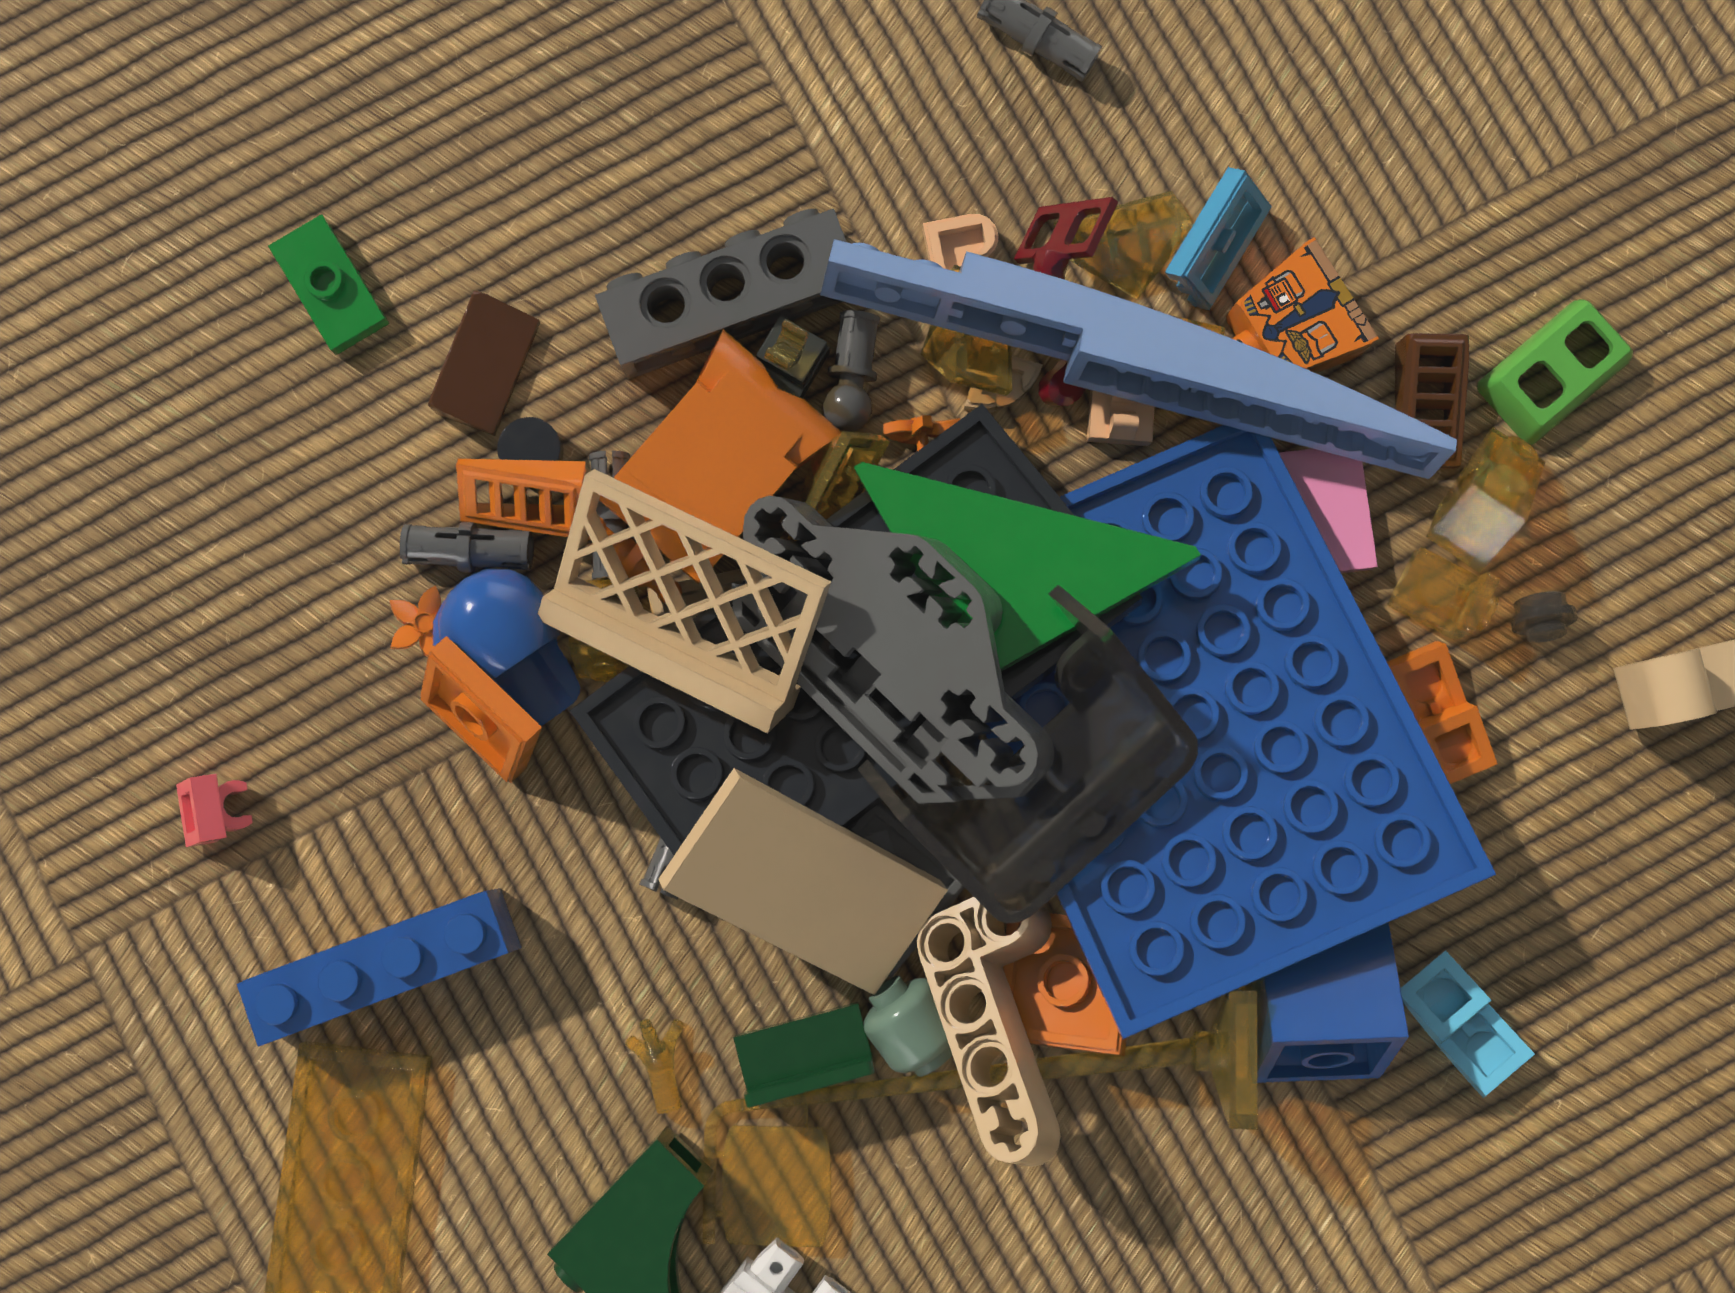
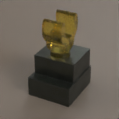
M780 315L758 351L756 358L764 364L779 389L803 399L830 352L826 341Z

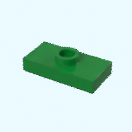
M322 214L268 245L329 349L335 355L340 354L390 324L328 220Z

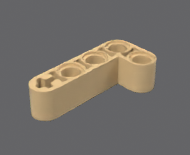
M1735 639L1613 668L1630 730L1684 722L1716 714L1718 710L1735 707Z
M1000 886L987 890L930 917L919 931L917 948L967 1100L986 1151L998 1161L1033 1167L1043 1165L1052 1159L1059 1148L1060 1128L1003 967L1042 948L1050 937L1052 922L1050 913L1045 905L1015 888ZM1021 907L1023 914L1022 923L1017 931L1007 936L1004 928L1005 919L1011 910ZM962 932L965 941L963 951L959 957L950 961L948 956L949 943L954 936ZM983 992L986 999L985 1011L980 1019L972 1023L968 1012L970 1002L974 996ZM1004 1053L1008 1062L1007 1075L1001 1083L994 1086L989 1072L991 1063L995 1057ZM1002 1103H1006L1007 1106H1008V1109H1007V1108H1002V1107H1001V1104H1002ZM1022 1121L1027 1122L1028 1131L1020 1135V1146L1015 1145L1014 1136L1022 1131Z

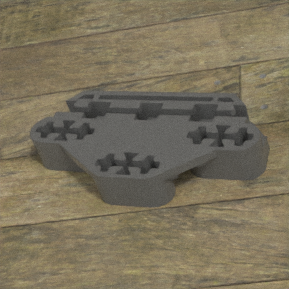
M766 496L759 498L749 507L744 517L743 540L825 579L829 573L834 577L831 581L816 629L844 657H849L855 649L861 654L851 668L842 676L837 671L840 666L811 639L796 683L918 804L956 802L969 799L1018 798L1025 796L1047 774L1053 764L1055 754L1052 739L1045 729L1004 690L994 633L1002 620L1003 608L1001 600L996 592L947 545L937 539L917 535L833 527L807 503L782 497ZM782 516H785L786 518L783 520L781 525L779 521ZM785 530L793 539L807 542L801 545L799 542L780 539ZM810 554L815 558L833 561L829 564L827 571V569L817 559L806 558L804 556ZM913 554L923 555L918 565L931 579L946 582H942L937 586L931 580L911 577L916 570L914 563L910 561ZM761 572V574H762L763 577L768 576V575H766V574H764V573ZM783 582L773 585L782 594H785L791 587ZM732 583V589L745 584ZM939 587L953 598L972 600L966 609L973 618L970 623L957 622L963 613L961 608L950 598L935 596L943 592ZM793 588L797 594L780 613L782 619L786 620L800 615L808 594ZM752 593L733 600V612L741 628L746 633L767 627ZM796 628L788 630L792 639ZM773 636L757 641L756 643L783 668L784 660ZM878 690L909 721H915L920 714L926 718L908 740L903 736L905 730L872 698ZM962 695L975 696L976 699L972 702L970 708L978 718H962L961 715L966 709L965 703L960 699ZM1003 719H1005L1008 722L1007 724L996 726L992 729L986 724L989 722L1003 721ZM991 732H994L999 737L981 741L978 739L979 736L990 734ZM1022 741L1025 747L1021 750L1020 757L1026 764L1012 767L1008 761L1012 758L1014 752L1007 743ZM944 754L975 785L954 786L951 783L950 774L937 760ZM988 780H990L993 784H985V783H986Z

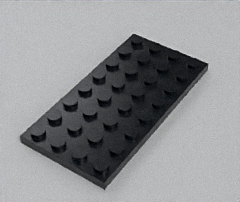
M983 404L972 410L893 469L1074 515ZM866 490L826 519L833 527L890 532ZM798 540L797 542L802 545L807 541ZM810 554L804 556L806 558L817 559L827 569V571L829 564L833 561L815 558ZM829 573L826 579L832 581L834 577ZM773 586L768 587L779 613L797 594L792 587L785 594L779 593ZM1140 594L1136 595L1002 671L1005 692L1015 701L1142 604L1143 597ZM732 600V601H729V603H730V605H731V607H732V609H733V600ZM714 608L707 609L693 618L701 638L714 644L728 640ZM815 628L812 639L840 666L837 671L844 676L861 654L855 649L849 657H844ZM756 642L749 644L759 666L780 676L782 668ZM632 666L627 667L570 710L573 717L673 855L676 854L733 768L844 828L850 826L901 787L802 688H800L794 708L768 734ZM879 690L872 696L905 730L903 736L907 740L926 720L920 714L915 721H909ZM962 695L960 699L966 705V709L961 715L962 718H978L970 708L972 702L976 699L975 696Z

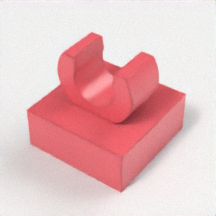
M217 774L190 777L176 785L186 847L217 842L227 838L226 831H237L253 823L252 815L232 817L224 809V800L227 795H235L247 790V784L244 781L232 780L218 786Z

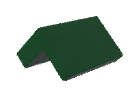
M858 1002L740 1033L733 1037L746 1086L743 1095L747 1108L875 1073V1063L868 1037L864 1031V1022Z

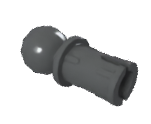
M856 310L840 312V328L835 365L829 366L827 374L838 378L839 382L827 394L823 403L824 417L844 433L858 431L869 421L873 411L872 400L865 389H863L864 382H875L878 375L872 371L880 317L869 312Z

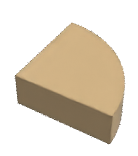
M983 347L964 410L971 412L983 404L989 412H994L1013 405L1030 391L1043 365Z

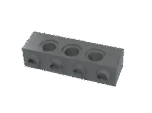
M834 208L819 213L818 209H806L785 219L783 222L784 226L761 235L758 230L745 231L729 238L724 243L725 248L703 256L698 251L687 252L669 260L665 265V270L642 277L641 273H630L610 281L606 286L607 290L595 294V298L618 361L627 379H632L711 350L723 329L735 340H739L772 328L780 315L791 321L843 302L820 295L833 241L836 239L846 242ZM782 257H793L803 264L802 271L791 279H779L772 275L769 270L772 264ZM725 278H734L744 284L742 293L730 301H721L711 295L714 285ZM676 299L685 305L682 315L673 322L662 323L652 317L655 307L664 300Z

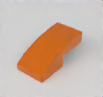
M1435 641L1387 661L1449 784L1498 764L1478 707L1466 701L1445 643Z

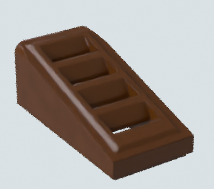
M1411 333L1405 335L1395 344V409L1414 419L1416 409L1444 410V420H1416L1457 439L1456 451L1440 468H1459L1462 462L1469 372V335ZM1419 358L1444 359V367L1419 366ZM1418 383L1444 384V393H1417Z

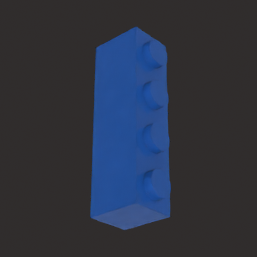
M498 888L476 893L243 980V982L237 984L257 1046L259 1047L521 949L522 946L502 890Z

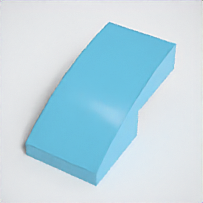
M1446 950L1400 988L1404 1005L1482 1098L1487 1096L1535 1055L1489 1005L1491 999Z

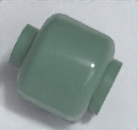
M895 976L884 982L875 995L871 994L869 996V1001L873 1007L864 1020V1031L892 1070L900 1073L914 1071L917 1076L921 1077L936 1070L952 1057V1052L926 978H915L904 982L900 976Z

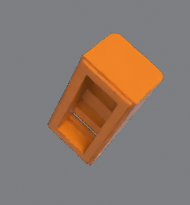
M457 460L460 521L568 537L586 474V461ZM476 480L489 482L490 503L477 502ZM502 484L513 485L514 504L503 503ZM527 487L538 489L539 504H528ZM552 491L563 493L564 505H552Z

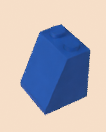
M1389 923L1246 985L1252 1083L1380 1078L1409 1038Z

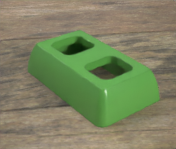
M1579 299L1567 305L1478 382L1477 389L1525 444L1533 445L1621 371L1631 361L1633 350L1590 301ZM1582 323L1591 325L1609 346V354L1593 368L1584 367L1565 345L1567 335ZM1535 363L1545 365L1563 387L1561 396L1547 408L1537 407L1518 384L1519 377Z

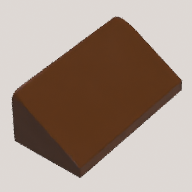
M474 290L429 399L428 406L437 415L495 436L541 323L540 320L488 294Z

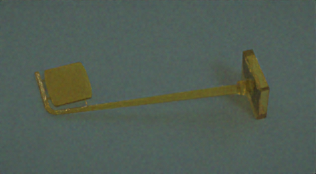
M1250 984L1216 998L1210 1030L1195 1031L1192 1038L1126 1046L1125 1057L1081 1052L1036 1059L1043 1080L1192 1064L1195 1071H1211L1220 1107L1229 1128L1258 1130L1257 991ZM1008 1062L991 1065L989 1072L993 1085L1001 1083L1007 1075ZM958 1070L934 1072L921 1077L911 1075L823 1087L747 1108L744 1098L724 1101L716 1106L708 1116L704 1130V1162L713 1172L703 1187L702 1243H715L716 1217H723L726 1238L730 1244L768 1246L776 1238H779L788 1246L821 1247L826 1240L830 1219L831 1158L828 1137L824 1128L808 1127V1105L962 1089L963 1085ZM804 1105V1127L733 1125L728 1130L724 1151H717L718 1124L729 1113ZM716 1158H723L722 1210H716Z

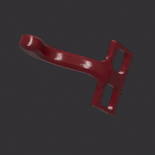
M1113 197L1039 207L1014 260L1019 264L1034 263V271L1065 280L1069 259L1093 257L1118 205V201ZM1100 213L1088 239L1083 243L1071 244L1083 219L1088 215ZM1059 219L1049 241L1041 248L1031 249L1043 224L1048 220ZM1060 359L1039 382L1038 394L1047 405L1069 406L1079 400L1086 388L1063 383L1067 366L1066 360Z

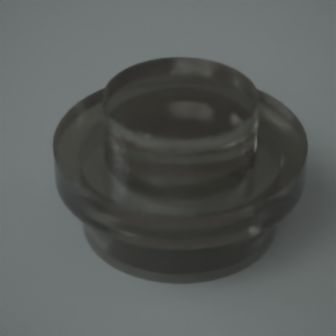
M1547 591L1528 595L1517 600L1513 604L1515 616L1511 618L1510 624L1513 633L1527 635L1529 642L1540 643L1565 636L1567 634L1566 627L1575 623L1578 616L1576 608L1567 603L1565 593Z

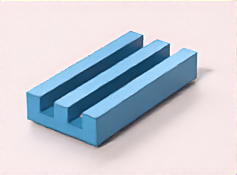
M1227 168L1165 270V274L1170 279L1178 281L1176 287L1181 293L1189 294L1187 300L1192 306L1210 310L1272 207L1245 170Z

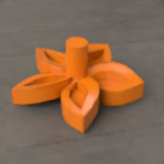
M922 415L910 420H896L883 424L884 435L899 443L916 444L917 451H919L929 443V437H938L958 422L960 418L933 422L931 415Z
M436 585L423 593L418 603V608L405 600H390L394 616L398 621L405 624L394 634L391 649H407L415 645L419 640L421 651L428 657L429 650L434 647L433 620L441 606V598Z

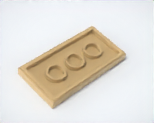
M733 768L658 879L664 891L873 995L879 990L948 891L945 885L936 877Z

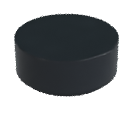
M524 417L511 422L502 431L498 440L497 452L499 459L562 461L564 448L561 438L550 424L539 418Z

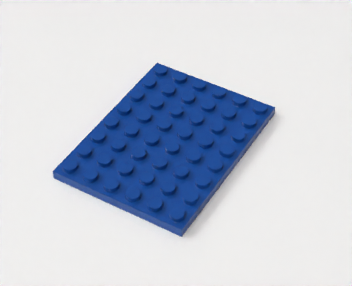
M1222 425L1060 496L1075 516L1196 546L1201 554L1200 560L1140 593L1143 599L1139 607L1015 700L1048 733L1052 739L1055 754L1053 764L1047 774L1025 796L1014 797V801L1122 1039H1126L1496 875L1271 437ZM1003 719V721L989 722L986 724L992 729L996 726L1007 724L1008 722L1005 719ZM994 732L985 735L986 739L999 738ZM1022 741L1007 743L1014 752L1012 758L1008 761L1010 765L1014 767L1026 764L1020 757V752L1025 747Z

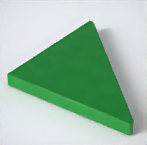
M860 462L853 466L890 532L939 540L947 545L996 592L1003 608L1001 623L994 633L1001 672L1200 560L1201 554L1196 546L865 462ZM913 554L910 561L916 567L914 572L916 578L931 580L937 586L942 582H946L931 579L918 565L923 555ZM939 587L943 592L935 596L950 598L961 608L963 613L957 622L970 623L973 618L966 609L972 600L953 598Z

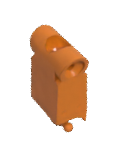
M723 329L694 386L614 478L739 537L743 532L745 514L755 501L766 496H773L791 473L833 444L844 433L805 399L779 389L764 364ZM600 495L599 501L628 524L619 505ZM643 516L645 521L650 520L649 518ZM600 518L608 536L615 534L606 526L605 521ZM664 525L650 530L659 551L671 562L688 556L676 531ZM631 538L613 544L628 578L650 570L638 544ZM721 553L708 558L712 567L724 554ZM693 564L681 569L697 584L701 582ZM655 579L638 585V587L651 588L657 593L660 601L666 604ZM674 580V582H675V584H676V586H677V588H678V590H679V592H680V594H681V596H682V588H681L680 584H679L677 581Z

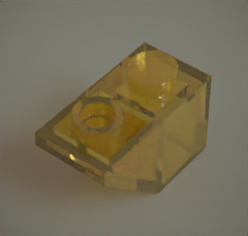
M1493 427L1484 437L1438 506L1426 537L1480 573L1527 521L1545 461L1538 457L1535 449L1525 440L1516 436H1506Z

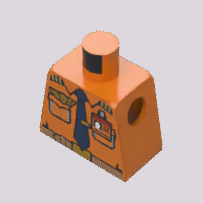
M1315 237L1305 242L1242 296L1226 315L1227 323L1235 334L1232 339L1314 373H1319L1357 358L1379 339Z

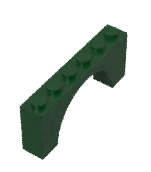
M666 1126L568 1228L547 1255L555 1262L554 1270L558 1277L567 1287L577 1293H582L583 1291L585 1293H682L678 1273V1246L681 1229L690 1204L706 1185L713 1170L669 1126Z

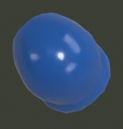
M485 569L464 578L448 593L433 620V646L447 636L539 725H544L577 700L580 694V685L570 664L557 645V637L560 635V631L543 623L538 615L541 600L544 596L543 593L528 577L510 569Z

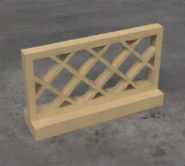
M593 469L584 476L554 589L542 597L538 615L543 623L768 734L794 708L801 688L796 682L831 581ZM600 495L619 505L630 528L608 536L596 512ZM643 516L649 518L650 520L645 521ZM664 525L676 531L688 556L666 564L650 530ZM634 536L650 570L628 578L613 544ZM590 537L592 543L587 545L588 538ZM597 551L613 584L602 589L578 578L583 556ZM722 553L737 560L747 584L724 592L708 558ZM693 564L708 598L686 606L671 576V572ZM761 572L764 573V574H766V575H768V576L763 577L762 574H761ZM655 579L670 612L656 616L644 610L633 587ZM781 582L808 594L801 614L786 620L782 619L768 587ZM752 593L767 627L744 634L729 601ZM714 608L728 640L714 644L701 638L691 615ZM796 628L792 639L788 630ZM773 636L784 660L780 676L759 666L749 644Z

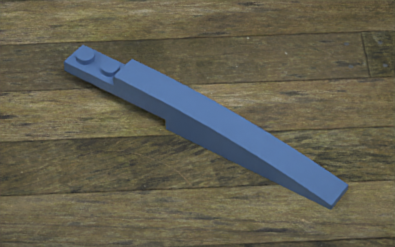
M836 239L833 241L821 296L1066 360L1067 366L1063 383L1430 479L1456 451L1457 439L1377 400L1272 354L1143 305L1061 278L967 251L959 272L942 268L933 261L911 260L881 252L869 244H851Z

